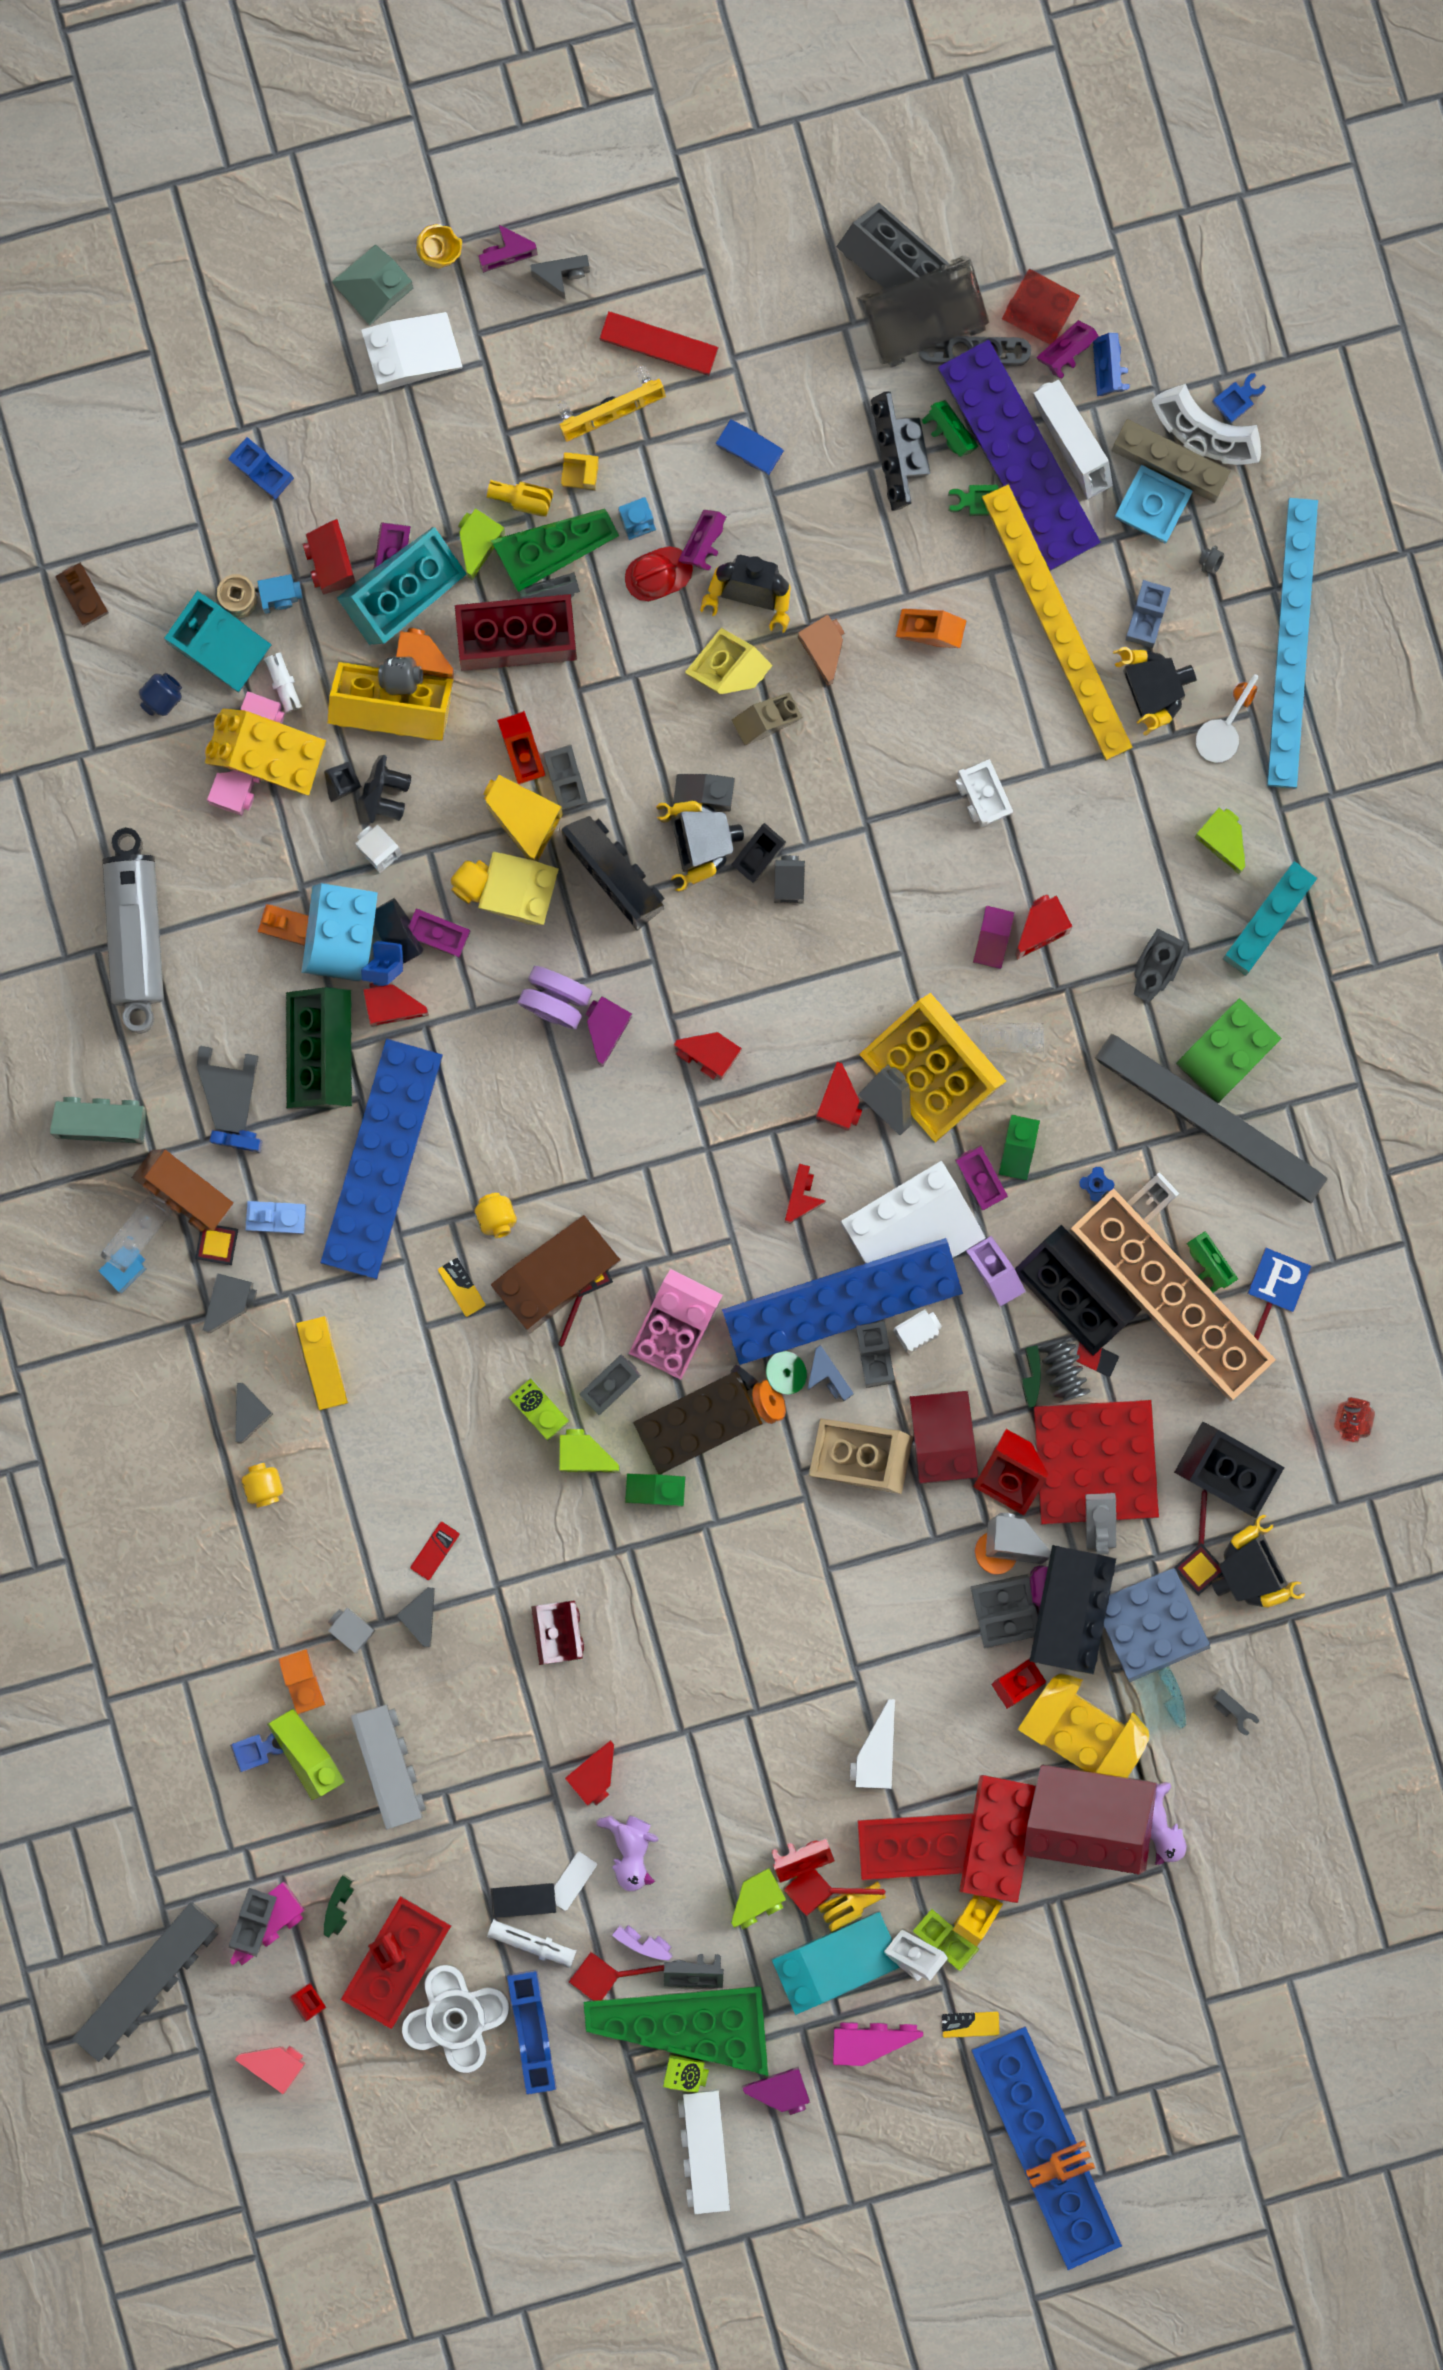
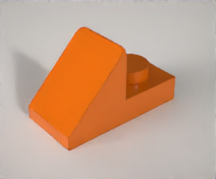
M307 1649L279 1658L285 1685L289 1689L296 1713L301 1714L326 1705Z

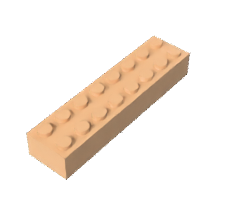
M1114 1188L1069 1230L1230 1402L1276 1360Z

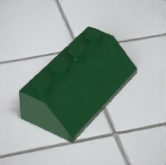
M322 987L286 992V1109H333L352 1106L351 990Z

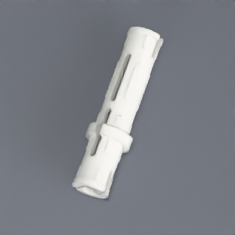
M493 1919L487 1935L488 1938L535 1954L542 1961L548 1959L567 1966V1968H571L577 1951L552 1942V1938L547 1937L543 1939L498 1922Z

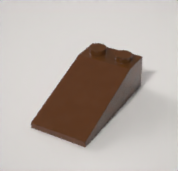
M583 1215L494 1281L491 1287L528 1333L531 1334L619 1263L621 1259L586 1216Z

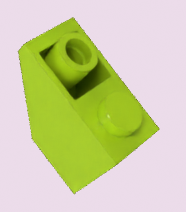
M770 1868L743 1881L731 1920L734 1928L740 1925L743 1930L758 1922L755 1916L765 1911L769 1916L784 1908L781 1902L785 1901L786 1898Z

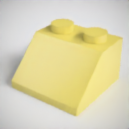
M493 852L487 872L488 879L478 908L525 924L544 925L559 869L534 860Z

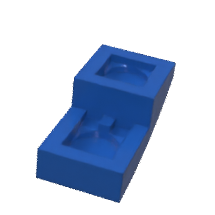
M730 419L716 442L719 448L741 458L747 465L767 475H770L784 452L782 448L732 419Z
M248 437L228 458L232 464L275 500L294 479L291 473L274 461L268 453Z

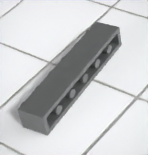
M190 1902L72 2039L98 2062L104 2057L109 2061L120 2048L116 2044L123 2035L128 2038L140 2025L136 2020L143 2012L149 2015L157 2006L159 2001L156 1997L163 1989L167 1993L179 1980L175 1975L182 1967L186 1970L190 1968L199 1957L195 1952L202 1944L206 1948L218 1935L214 1930L219 1925L197 1905Z

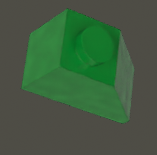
M1016 1115L1010 1116L998 1175L1027 1181L1040 1120Z
M627 1473L625 1503L684 1507L686 1476Z

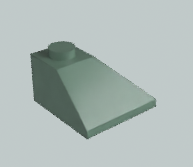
M376 244L332 281L333 285L369 326L414 289L412 280Z

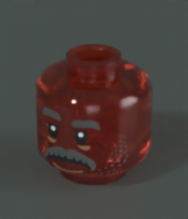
M1348 1397L1347 1401L1341 1402L1338 1405L1334 1428L1342 1434L1341 1439L1358 1443L1359 1438H1366L1371 1435L1375 1411L1370 1407V1402Z

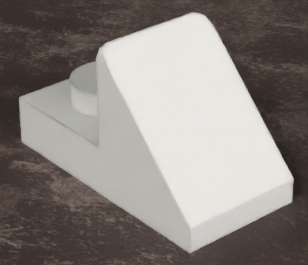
M904 1930L898 1933L884 1951L892 1961L917 1981L922 1977L931 1981L948 1959L943 1951Z

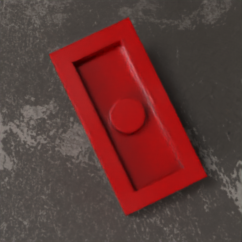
M826 1838L820 1841H811L798 1851L795 1850L792 1843L787 1844L789 1853L786 1856H780L777 1849L772 1850L776 1863L773 1866L780 1883L835 1862Z

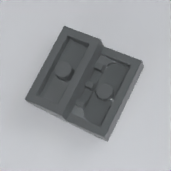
M1028 1574L970 1586L984 1648L1034 1637L1038 1615L1035 1604L1032 1603Z

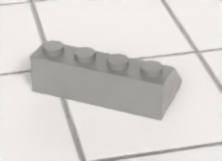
M387 1704L351 1715L386 1830L423 1818L422 1811L426 1810L422 1794L416 1795L413 1783L417 1782V1777L413 1765L407 1766L404 1755L409 1753L404 1737L398 1738L395 1729L396 1726L400 1725L395 1708L389 1710Z

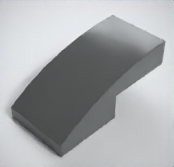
M572 745L543 752L558 805L562 809L587 803V797Z
M885 1321L856 1326L866 1388L895 1383Z
M252 1888L248 1889L229 1943V1948L257 1957L277 1897Z

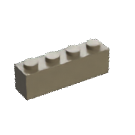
M1126 419L1112 448V452L1140 466L1143 465L1214 503L1231 472L1129 419Z

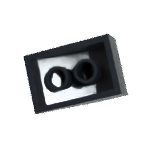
M1202 1421L1174 1473L1248 1515L1257 1518L1285 1467Z

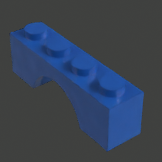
M532 1970L508 1974L507 1980L517 2028L526 2094L556 2090L557 2085L538 1971Z

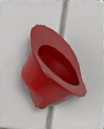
M671 546L659 548L636 558L630 563L625 573L626 588L638 600L647 602L657 600L685 587L692 577L693 566L678 561L683 552L681 549Z

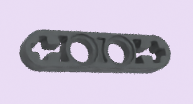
M927 336L920 342L918 354L920 359L926 364L942 365L955 358L952 353L954 345L962 343L970 350L989 339L991 344L997 348V355L1003 366H1022L1030 359L1032 350L1028 341L1018 337ZM929 343H933L936 349H944V343H949L947 349L948 358H943L944 352H935L934 357H929L928 352L923 351V349L928 348ZM1001 344H1007L1006 350H1014L1015 345H1021V350L1026 351V353L1022 354L1021 359H1016L1014 353H1006V359H1001Z

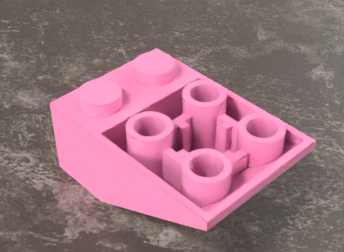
M670 1269L662 1282L629 1354L681 1380L723 1295Z

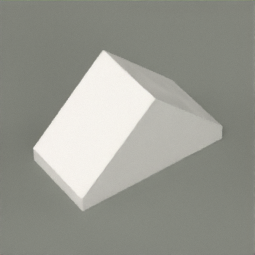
M1159 1172L1127 1203L1148 1223L1176 1198L1179 1193Z

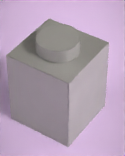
M346 1608L344 1612L338 1609L328 1622L332 1625L328 1631L354 1653H358L376 1631L349 1608Z

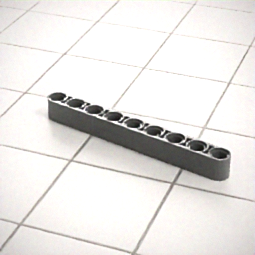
M1110 1034L1096 1055L1095 1059L1100 1064L1306 1202L1312 1203L1327 1181V1177L1118 1036Z

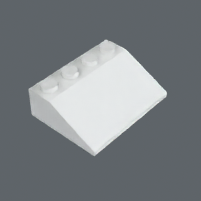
M942 1161L840 1222L864 1264L944 1238L947 1239L952 1258L986 1239Z

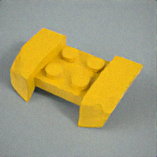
M1062 1673L1054 1676L1017 1730L1039 1744H1044L1084 1771L1128 1778L1149 1741L1148 1728L1134 1712L1131 1713L1124 1725L1077 1695L1076 1693L1083 1679Z

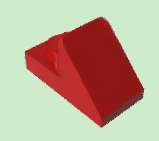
M798 1165L784 1223L791 1224L826 1203V1200L803 1195L804 1190H811L814 1174L809 1173L810 1166Z
M1030 1658L991 1684L1006 1709L1015 1705L1046 1683L1036 1664L1029 1661Z

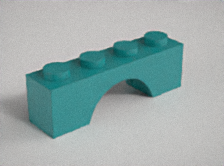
M1294 861L1223 957V960L1246 976L1315 883L1317 877Z

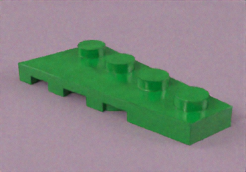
M604 508L490 541L515 589L519 592L617 538L619 534Z

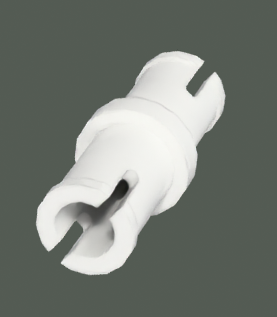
M280 652L276 653L275 656H268L264 660L274 682L272 683L273 690H277L284 712L287 714L292 712L291 710L296 711L302 708V705L293 686L295 680L293 676L289 675L282 657L283 655Z

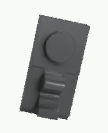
M573 572L530 585L519 592L521 599L571 594L572 598L575 595L574 593H578L580 590L575 573Z
M621 1354L579 1395L598 1415H601L641 1375L630 1360L627 1361Z
M703 1954L697 1956V1964L687 1963L684 1960L664 1962L665 1987L723 1988L724 1969H721V1956L719 1954H715L713 1964H705Z

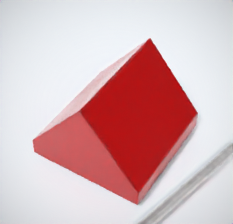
M391 1932L368 1945L382 1971L406 1958Z
M311 1983L288 1997L304 2022L327 2008Z

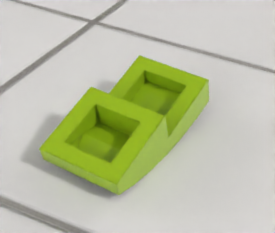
M931 1909L913 1932L926 1943L943 1951L948 1958L947 1961L961 1972L979 1951V1948L953 1931L954 1927Z

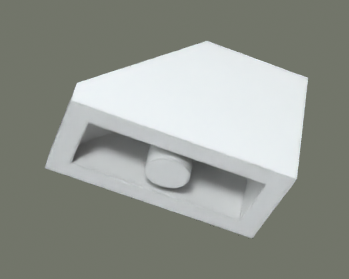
M376 825L373 829L371 826H368L357 836L359 839L355 843L357 848L379 873L383 872L402 855L399 846L379 825Z

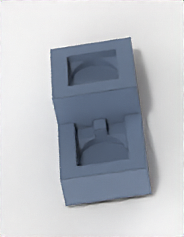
M1143 580L1125 640L1150 648L1154 647L1171 588Z

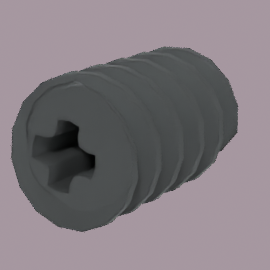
M1069 1338L1038 1349L1039 1353L1049 1354L1042 1360V1363L1052 1364V1367L1046 1371V1375L1056 1376L1049 1382V1385L1059 1387L1053 1393V1397L1063 1398L1059 1403L1087 1395L1091 1392L1088 1388L1080 1387L1087 1379L1086 1377H1077V1374L1083 1370V1366L1073 1365L1080 1357L1079 1355H1070L1069 1352L1076 1347V1344L1066 1343Z

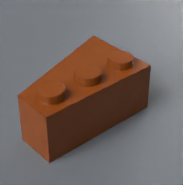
M165 1149L151 1150L131 1177L140 1183L150 1194L166 1202L165 1205L177 1214L181 1212L188 1217V1223L200 1232L204 1229L206 1231H214L234 1203Z

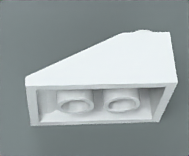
M446 312L391 321L361 330L379 392L463 368Z

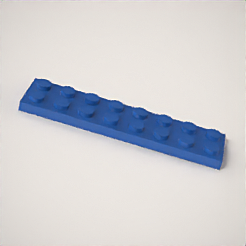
M386 1038L324 1248L321 1264L378 1279L443 1054Z
M944 1238L724 1308L722 1311L738 1363L742 1365L854 1329L858 1325L870 1324L961 1295L963 1292L948 1241Z
M1026 2026L971 2050L1026 2176L1027 2169H1032L1050 2161L1052 2153L1077 2143ZM1078 2150L1064 2157H1061V2159L1063 2161L1067 2158L1080 2154L1081 2151ZM1083 2161L1079 2164L1067 2168L1066 2171L1068 2172L1080 2166H1083L1086 2164V2162ZM1090 2171L1065 2181L1055 2178L1035 2188L1031 2185L1067 2270L1122 2247ZM1040 2174L1032 2178L1027 2176V2179L1029 2181L1030 2179L1040 2176Z

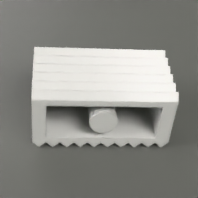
M924 1309L896 1326L893 1331L906 1353L911 1354L918 1347L921 1348L923 1344L926 1345L928 1341L931 1342L933 1338L936 1339L939 1334L938 1330L942 1326L934 1312L928 1314Z

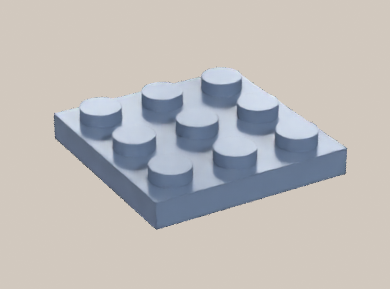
M1175 1567L1109 1595L1104 1628L1129 1683L1211 1648Z

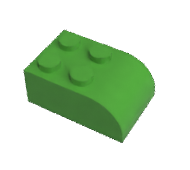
M1239 998L1178 1060L1176 1065L1213 1101L1219 1104L1282 1038Z

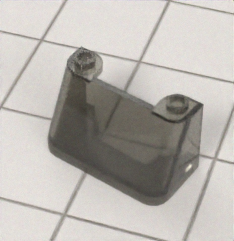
M963 255L951 260L949 266L942 265L939 269L888 289H881V294L879 292L870 294L869 292L856 297L881 364L888 363L889 367H894L904 363V357L967 332L972 336L986 330L985 325L990 321L971 258Z

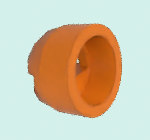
M1247 682L1239 683L1233 690L1235 701L1239 700L1248 685ZM1253 686L1242 704L1247 708L1250 706L1257 693V686Z

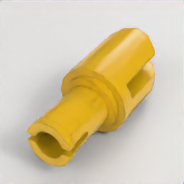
M490 480L486 498L511 503L513 510L546 517L554 492L549 488L521 481L514 486Z
M876 1881L865 1889H880L881 1886ZM840 1894L817 1908L820 1913H825L823 1919L826 1923H831L829 1929L831 1932H834L862 1917L864 1908L885 1899L886 1896L885 1894Z

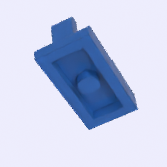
M1106 333L1097 337L1093 341L1097 396L1128 390L1130 385L1121 382V375L1127 374L1128 368L1120 367L1121 346L1118 333Z

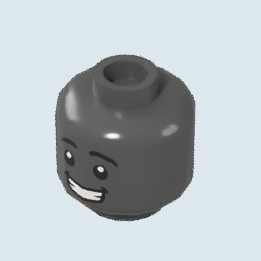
M412 657L387 658L384 664L379 666V685L381 688H385L389 695L413 694L418 684L423 682L422 667L417 666Z

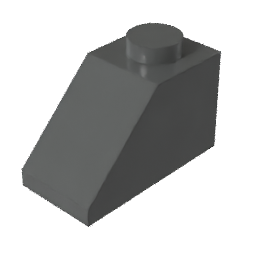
M677 774L673 804L697 801L698 803L709 805L716 810L731 811L735 778L711 774Z
M887 1065L868 1083L858 1096L897 1134L901 1135L912 1125L910 1087L901 1071Z
M217 1273L203 1331L212 1333L246 1313L248 1306L253 1307L257 1290L253 1289L254 1284L250 1281Z

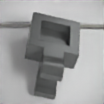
M1219 1688L1212 1696L1216 1701L1214 1707L1225 1717H1228L1230 1714L1233 1715L1237 1720V1729L1243 1735L1249 1734L1248 1730L1243 1727L1244 1720L1251 1719L1254 1723L1258 1724V1717L1246 1711L1244 1707L1223 1689Z

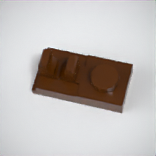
M81 562L55 576L83 627L109 614Z

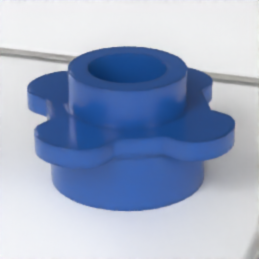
M1094 1167L1092 1173L1087 1177H1082L1079 1182L1080 1187L1087 1191L1090 1199L1094 1202L1100 1201L1102 1195L1107 1191H1111L1115 1186L1114 1181L1104 1175V1169L1101 1167ZM1096 1181L1100 1183L1099 1187L1094 1186Z

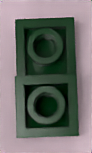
M345 1874L342 1875L337 1883L325 1914L324 1935L328 1938L332 1933L338 1936L347 1923V1920L343 1918L347 1912L340 1908L338 1903L342 1902L345 1904L355 1889L350 1887L354 1880Z

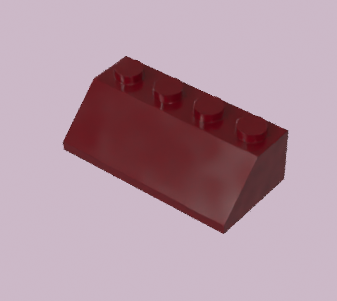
M571 594L455 605L461 671L577 660Z

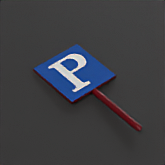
M1266 1247L1247 1293L1267 1301L1254 1334L1257 1340L1260 1338L1273 1304L1294 1312L1311 1268L1306 1263Z

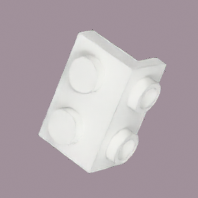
M990 759L966 770L958 771L959 779L955 780L961 796L967 795L971 805L967 806V809L974 823L978 821L980 826L984 827L1013 814V809Z

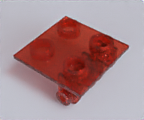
M1029 268L1014 297L1011 298L1002 320L1051 345L1060 334L1080 295Z

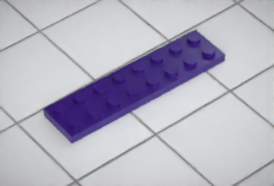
M988 339L940 365L937 368L1002 487L1009 484L1049 571L1101 543L990 340Z

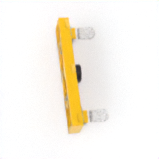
M639 365L636 368V374L642 383L641 387L617 398L615 396L608 397L601 402L600 406L575 417L572 416L567 402H558L557 410L561 418L565 419L559 424L565 441L568 442L665 398V390L660 379L651 380L647 368L644 365Z

